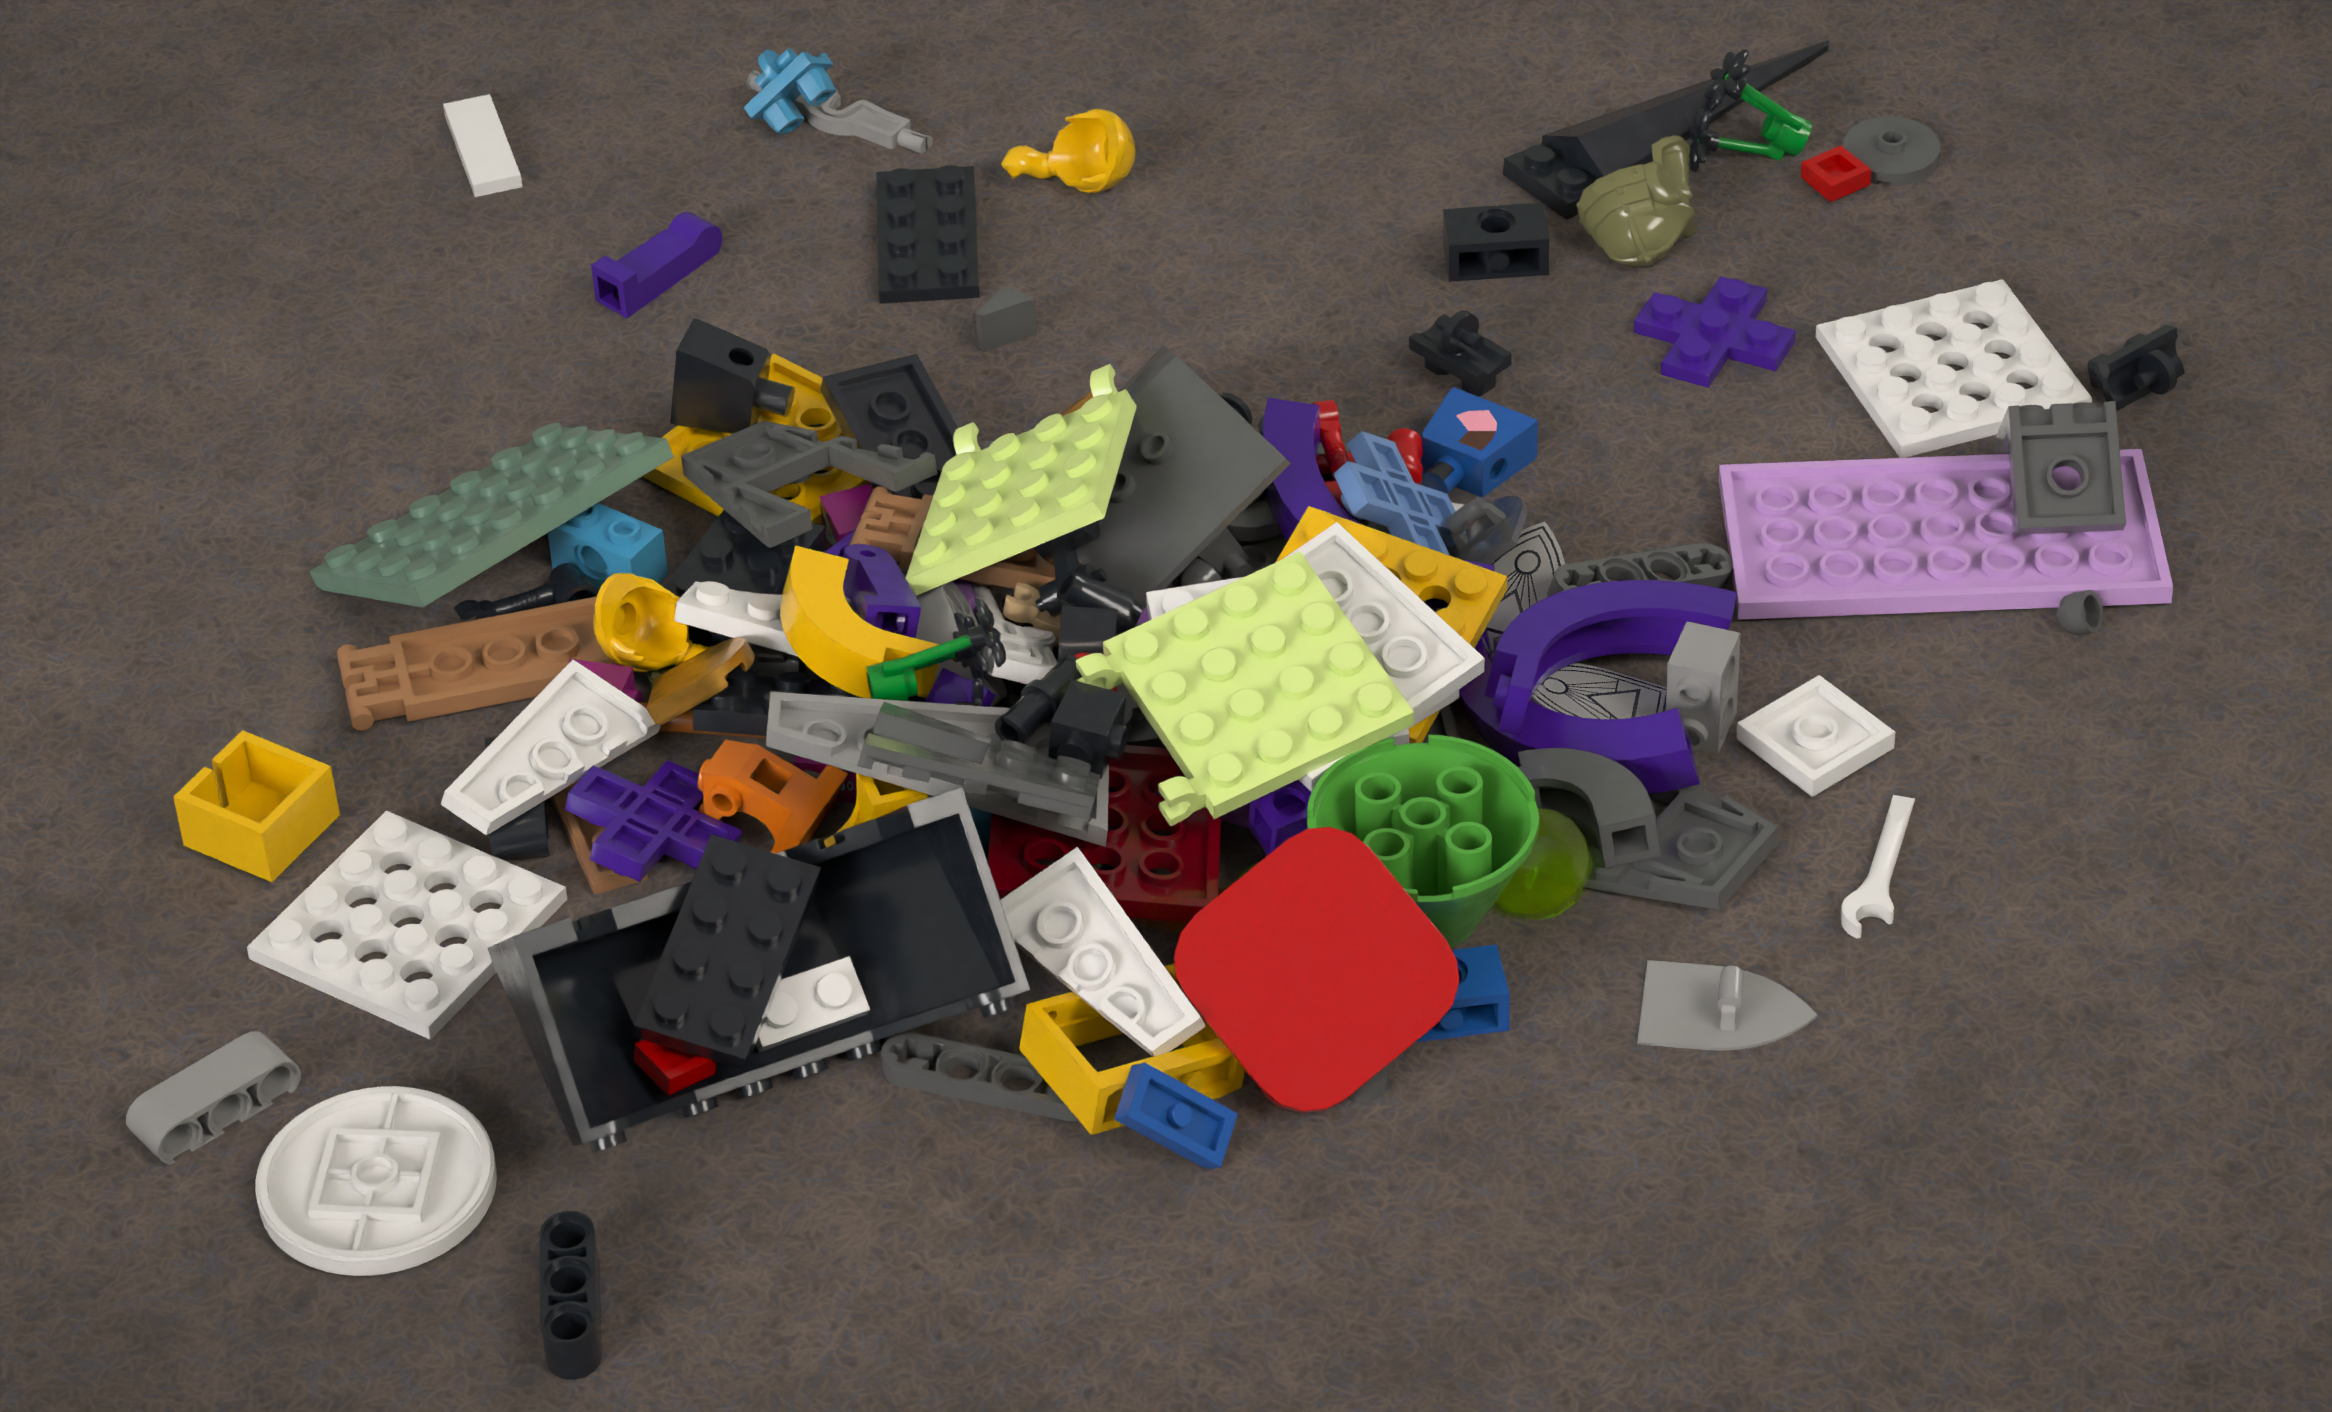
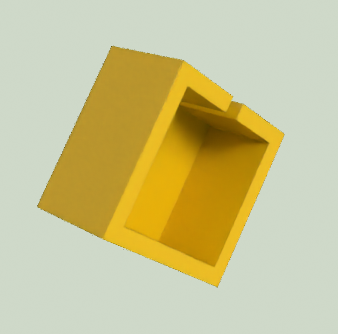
M243 730L212 759L213 770L203 767L173 796L184 846L269 882H273L340 816L331 766Z

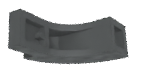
M1542 748L1518 752L1520 764L1518 768L1527 777L1535 791L1539 821H1564L1587 830L1599 845L1605 868L1661 856L1656 817L1650 797L1641 781L1627 768L1602 755L1576 749Z

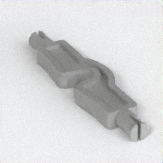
M754 70L753 73L749 74L746 83L748 89L757 92L762 90L755 82V79L761 74L759 71ZM837 90L825 103L819 106H810L802 94L793 102L813 127L830 134L855 135L889 149L899 145L921 155L933 144L931 136L911 130L909 119L888 112L866 100H859L845 109L836 110L841 105L840 95Z

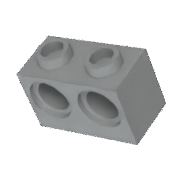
M1687 621L1667 663L1666 711L1678 708L1693 751L1703 750L1718 754L1737 713L1741 633Z

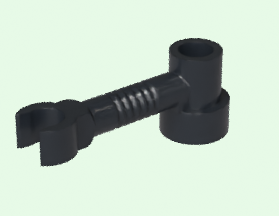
M564 563L552 570L549 576V584L493 602L489 600L479 602L476 600H465L456 605L454 609L461 620L477 616L475 618L477 620L597 597L599 590L589 577L581 575L575 565Z

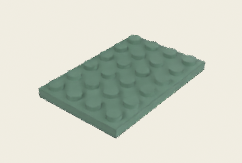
M560 423L548 424L534 431L531 435L533 440L520 448L511 447L496 453L491 458L492 464L481 471H470L455 477L450 482L451 488L438 496L429 495L416 500L408 507L410 512L401 518L385 520L375 524L367 530L368 537L355 545L346 544L331 550L324 557L326 562L310 570V574L315 585L323 591L425 607L672 459L674 456L666 438L643 436L641 432L623 434L616 433L614 429L597 431L588 430L587 426L570 428L562 427Z

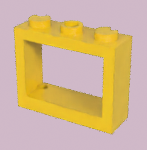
M1174 964L1164 966L1174 981H1176ZM1074 992L1026 1005L1019 1050L1091 1135L1125 1126L1114 1120L1132 1065L1145 1062L1212 1100L1242 1088L1245 1073L1243 1067L1204 1020L1203 1022L1206 1027L1184 1041L1182 1045L1185 1048L1097 1072L1076 1046L1123 1033Z

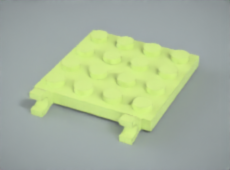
M1111 364L1091 372L1090 387L1093 398L1088 400L1081 409L1064 416L1061 414L1050 415L1040 421L1034 429L1017 436L1014 433L1005 434L983 450L980 449L977 442L979 429L974 422L955 430L953 442L957 455L947 461L942 468L940 479L905 578L916 596L1105 517L1137 407L1126 389L1120 392L1116 390L1114 385L1115 371Z
M1297 552L1104 641L1103 654L1092 653L1076 660V668L1082 675L1077 680L1079 682L1109 690L1123 683L1185 775V777H1174L1158 784L1159 792L1165 799L1159 803V810L1170 826L1183 821L1193 812L1204 807L1216 819L1305 777L1306 774L1362 750L1414 725V711L1301 552Z

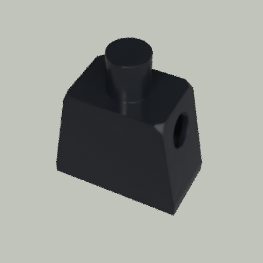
M694 318L676 350L670 424L734 434L755 425L762 411L787 417L794 400L795 387L769 380L771 354L767 348Z

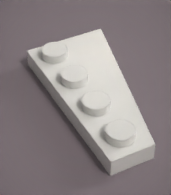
M1078 847L1000 900L1015 945L1152 1057L1170 1052L1206 1027L1200 1015Z

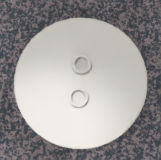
M399 1086L373 1087L350 1091L324 1100L305 1110L285 1125L268 1145L261 1158L256 1175L255 1191L260 1217L266 1231L277 1246L289 1256L303 1264L325 1272L341 1275L371 1276L416 1267L435 1259L459 1244L476 1228L485 1216L495 1193L497 1169L488 1133L481 1122L462 1105L452 1099L427 1090Z

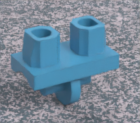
M790 48L781 55L771 50H765L758 57V63L763 72L755 79L756 84L762 90L743 108L751 119H765L777 134H787L797 129L805 119L793 103L801 94L810 106H819L836 93V89L826 72L834 64L826 53H821L818 57H814L807 52H802L797 56Z

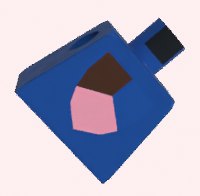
M1453 387L1421 435L1423 449L1421 457L1423 468L1422 486L1447 493V495L1457 487L1483 498L1537 458L1538 420Z

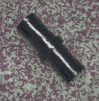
M1069 655L1067 658L1063 656L1041 680L1035 679L1030 681L1023 688L1021 699L995 722V731L1001 741L1010 740L1025 744L1044 723H1051L1071 681H1077L1082 677L1076 668V660L1079 658L1073 655Z

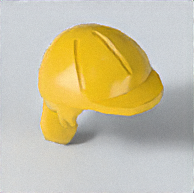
M1092 109L1085 113L1066 117L1065 121L1071 123L1058 132L1053 148L1048 153H1042L1026 145L1016 146L1008 150L1001 163L1012 179L1021 174L1038 179L1057 176L1067 186L1075 187L1082 192L1097 194L1117 186L1130 173L1134 165L1136 149L1131 131L1117 114L1108 110Z
M614 573L600 587L595 602L593 621L595 639L603 652L618 665L633 667V672L658 670L672 664L678 666L709 648L701 644H693L689 640L688 625L674 621L676 605L680 597L663 588L654 580L631 573Z

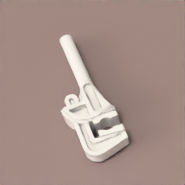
M971 583L970 585L975 597L983 599L993 613V628H996L1001 633L1000 641L1006 651V661L998 668L991 648L989 649L985 646L983 655L988 662V674L1023 684H1028L1035 679L1041 680L1057 664L1052 653L1056 639L1053 632L1033 627H1021L1005 621L989 587Z

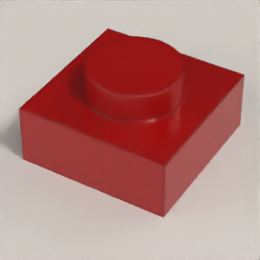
M1840 145L1801 162V179L1832 202L1869 186L1871 182V169Z
M646 1040L635 1043L634 1062L667 1096L716 1073L717 1062Z

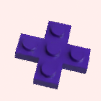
M1722 276L1719 277L1702 304L1654 292L1634 320V333L1674 344L1661 362V375L1707 388L1710 387L1728 359L1777 371L1795 343L1796 330L1755 319L1767 301V288Z
M668 760L643 787L593 765L568 792L565 806L566 811L586 819L591 824L606 828L593 842L590 860L611 869L619 875L627 876L639 882L664 854L686 863L693 869H697L711 834L740 843L742 830L699 812L700 805L704 804L703 792L698 788L699 774Z

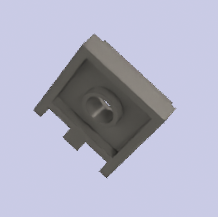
M2115 401L2104 402L2102 407H2097L2096 404L2088 402L2051 404L2049 409H2044L2040 405L2008 406L1993 442L1992 450L1993 454H2009L2016 535L2123 530L2126 526ZM2061 466L2071 467L2080 475L2081 485L2074 490L2061 489L2054 483L2052 471Z

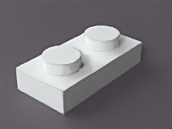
M850 956L780 981L756 1042L759 1052L868 1014L870 1008Z

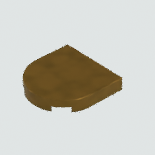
M744 637L728 639L656 677L646 708L655 724L662 725L728 686L726 681L728 673L738 665L742 671H747L754 662V652Z

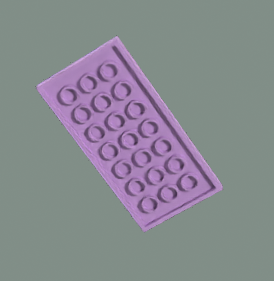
M2142 449L2120 450L2126 526L2123 530L2016 535L2009 454L1719 465V487L1728 552L1732 558L1733 588L1734 592H1737L1735 602L1738 620L2059 608L2064 596L2084 590H2093L2100 598L2102 606L2171 603L2173 584ZM2061 466L2052 471V479L2061 489L2074 490L2081 485L2080 475L2071 467Z

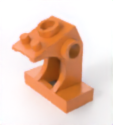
M725 739L711 759H706L700 768L698 788L703 792L704 804L700 805L699 812L721 821L723 816H733L736 812H744L757 818L767 826L774 837L775 844L771 853H778L809 842L834 806L848 773L835 766L827 765L816 779L758 744Z

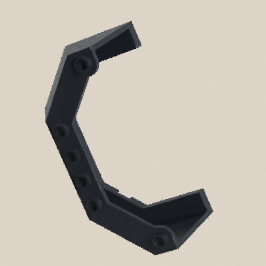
M960 787L906 805L876 819L844 829L833 834L836 845L826 848L822 837L775 853L821 867L819 884L781 980L850 956L870 1011L865 1016L762 1052L758 1051L755 1044L745 1071L717 1062L714 1075L667 1096L633 1060L635 1043L643 1040L633 1037L634 1023L692 881L581 917L573 922L569 917L512 936L489 947L488 951L573 1146L589 1142L594 1153L626 1142L625 1129L682 1108L685 1118L719 1107L716 1095L737 1088L740 1099L774 1088L770 1077L791 1069L795 1080L828 1069L826 1057L846 1051L849 1061L879 1052L882 1050L879 1039L980 1007L983 1018L1017 1007L1014 995L1028 991L1030 987L963 788Z

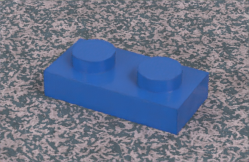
M1143 1062L1131 1066L1114 1120L1201 1167L1215 1169L1222 1166L1238 1113Z

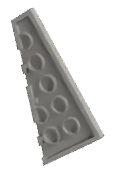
M770 692L766 746L936 796L960 787L963 788V786L930 777L929 783L902 777L903 769L874 761L872 770L857 766L863 743L868 733L873 734L883 702L999 741L1001 739L995 731V722L1010 708ZM1044 723L1025 743L1036 750L1035 753L1048 757L1051 723ZM1109 765L1102 779L1099 780L1089 820L1017 803V798L987 790L985 796L964 791L968 806L1106 847Z

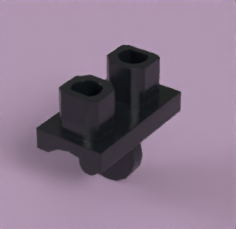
M1459 311L1452 317L1443 314L1438 317L1433 326L1427 331L1414 333L1409 337V349L1425 358L1426 369L1436 375L1451 373L1462 380V390L1478 397L1496 386V375L1512 365V353L1478 334V318L1468 311Z
M2164 325L2147 335L2139 333L2126 340L2125 346L2111 355L2100 354L2089 360L2088 371L2091 385L2104 391L2105 402L2115 401L2116 411L2151 392L2164 395L2176 387L2177 378L2185 374L2184 366L2176 352L2177 327Z

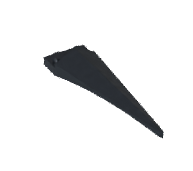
M1829 40L1751 65L1750 72L1745 75L1747 84L1759 92L1827 52ZM1709 79L1542 136V144L1531 146L1524 151L1505 157L1503 175L1566 220L1578 215L1577 203L1581 198L1583 190L1597 179L1622 168L1653 162L1652 145L1662 138L1675 135L1681 136L1685 141L1689 139V130L1695 127L1697 111L1700 109H1704L1705 112L1710 111L1708 107L1710 99H1706L1704 93L1714 80ZM1726 95L1722 103L1711 112L1710 123L1744 102V100L1739 98L1736 101Z

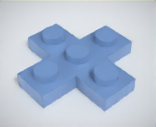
M1364 431L1358 433L1347 443L1356 463L1348 461L1333 474L1343 493L1341 501L1346 510L1359 520L1365 519L1386 526L1390 534L1395 537L1450 556L1446 546L1453 547L1456 544L1451 537V531L1446 524V518L1456 511L1447 493L1414 483L1395 442Z

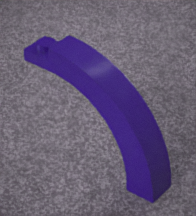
M1268 398L1263 417V437L1291 463L1266 488L1273 516L1287 541L1289 540L1308 506L1359 523L1339 505L1330 493L1316 462L1320 444V405ZM1466 561L1495 572V565ZM1434 598L1424 601L1434 612H1436L1437 608L1443 609L1449 606L1446 601Z
M1623 580L1579 586L1558 592L1538 601L1525 609L1509 624L1501 635L1495 650L1484 696L1494 698L1493 707L1503 709L1498 731L1520 736L1526 710L1535 690L1546 678L1568 665L1589 658L1612 654L1651 653L1672 655L1687 621L1729 630L1737 592L1684 582Z
M1487 628L1484 630L1474 648L1485 658L1484 672L1459 689L1458 700L1472 726L1497 753L1507 758L1517 767H1520L1518 752L1542 748H1566L1595 753L1614 760L1627 768L1641 781L1648 794L1672 791L1700 784L1691 741L1678 708L1633 718L1593 719L1562 714L1529 701L1520 736L1498 731L1503 709L1493 707L1494 698L1484 696L1493 662Z

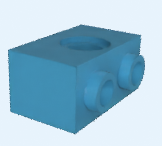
M600 503L593 505L547 533L552 568L554 569L564 563L573 564L581 575L589 577L599 589L605 580L614 573H631L636 576L652 579L658 584L668 576L663 530Z

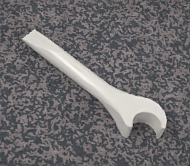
M1893 795L1869 874L1861 886L1849 894L1842 903V927L1849 935L1856 939L1861 938L1862 925L1858 921L1864 917H1878L1887 924H1892L1894 906L1889 896L1890 880L1913 809L1914 798Z

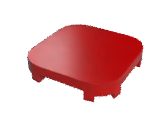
M1332 827L1306 829L1283 842L1195 914L1181 931L1173 957L1176 984L1205 1023L1261 1089V1093L1276 1106L1299 1113L1325 1112L1344 1102L1437 1025L1453 1005L1459 985L1457 959L1444 936L1366 844L1352 833Z

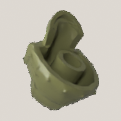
M1681 136L1665 137L1652 145L1653 162L1619 169L1597 179L1583 190L1581 198L1577 203L1578 222L1582 224L1588 235H1591L1598 246L1604 249L1608 257L1621 265L1628 267H1653L1655 263H1658L1667 256L1678 239L1681 237L1689 238L1696 233V228L1693 225L1695 211L1689 203L1693 196L1689 188L1688 179L1690 147Z

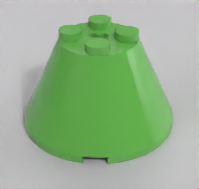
M1428 735V743L1395 745L1394 737L1383 739L1345 756L1324 772L1317 781L1309 798L1307 827L1308 829L1336 828L1352 833L1366 844L1444 936L1450 948L1464 942L1474 933L1531 853L1539 832V812L1535 802V791L1527 777L1516 765L1496 751L1472 741L1443 735Z

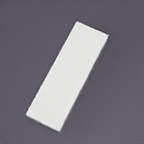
M490 94L443 104L445 118L474 196L478 197L522 187L521 174Z

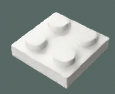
M1818 675L1737 723V740L1813 797L1894 749L1895 731Z

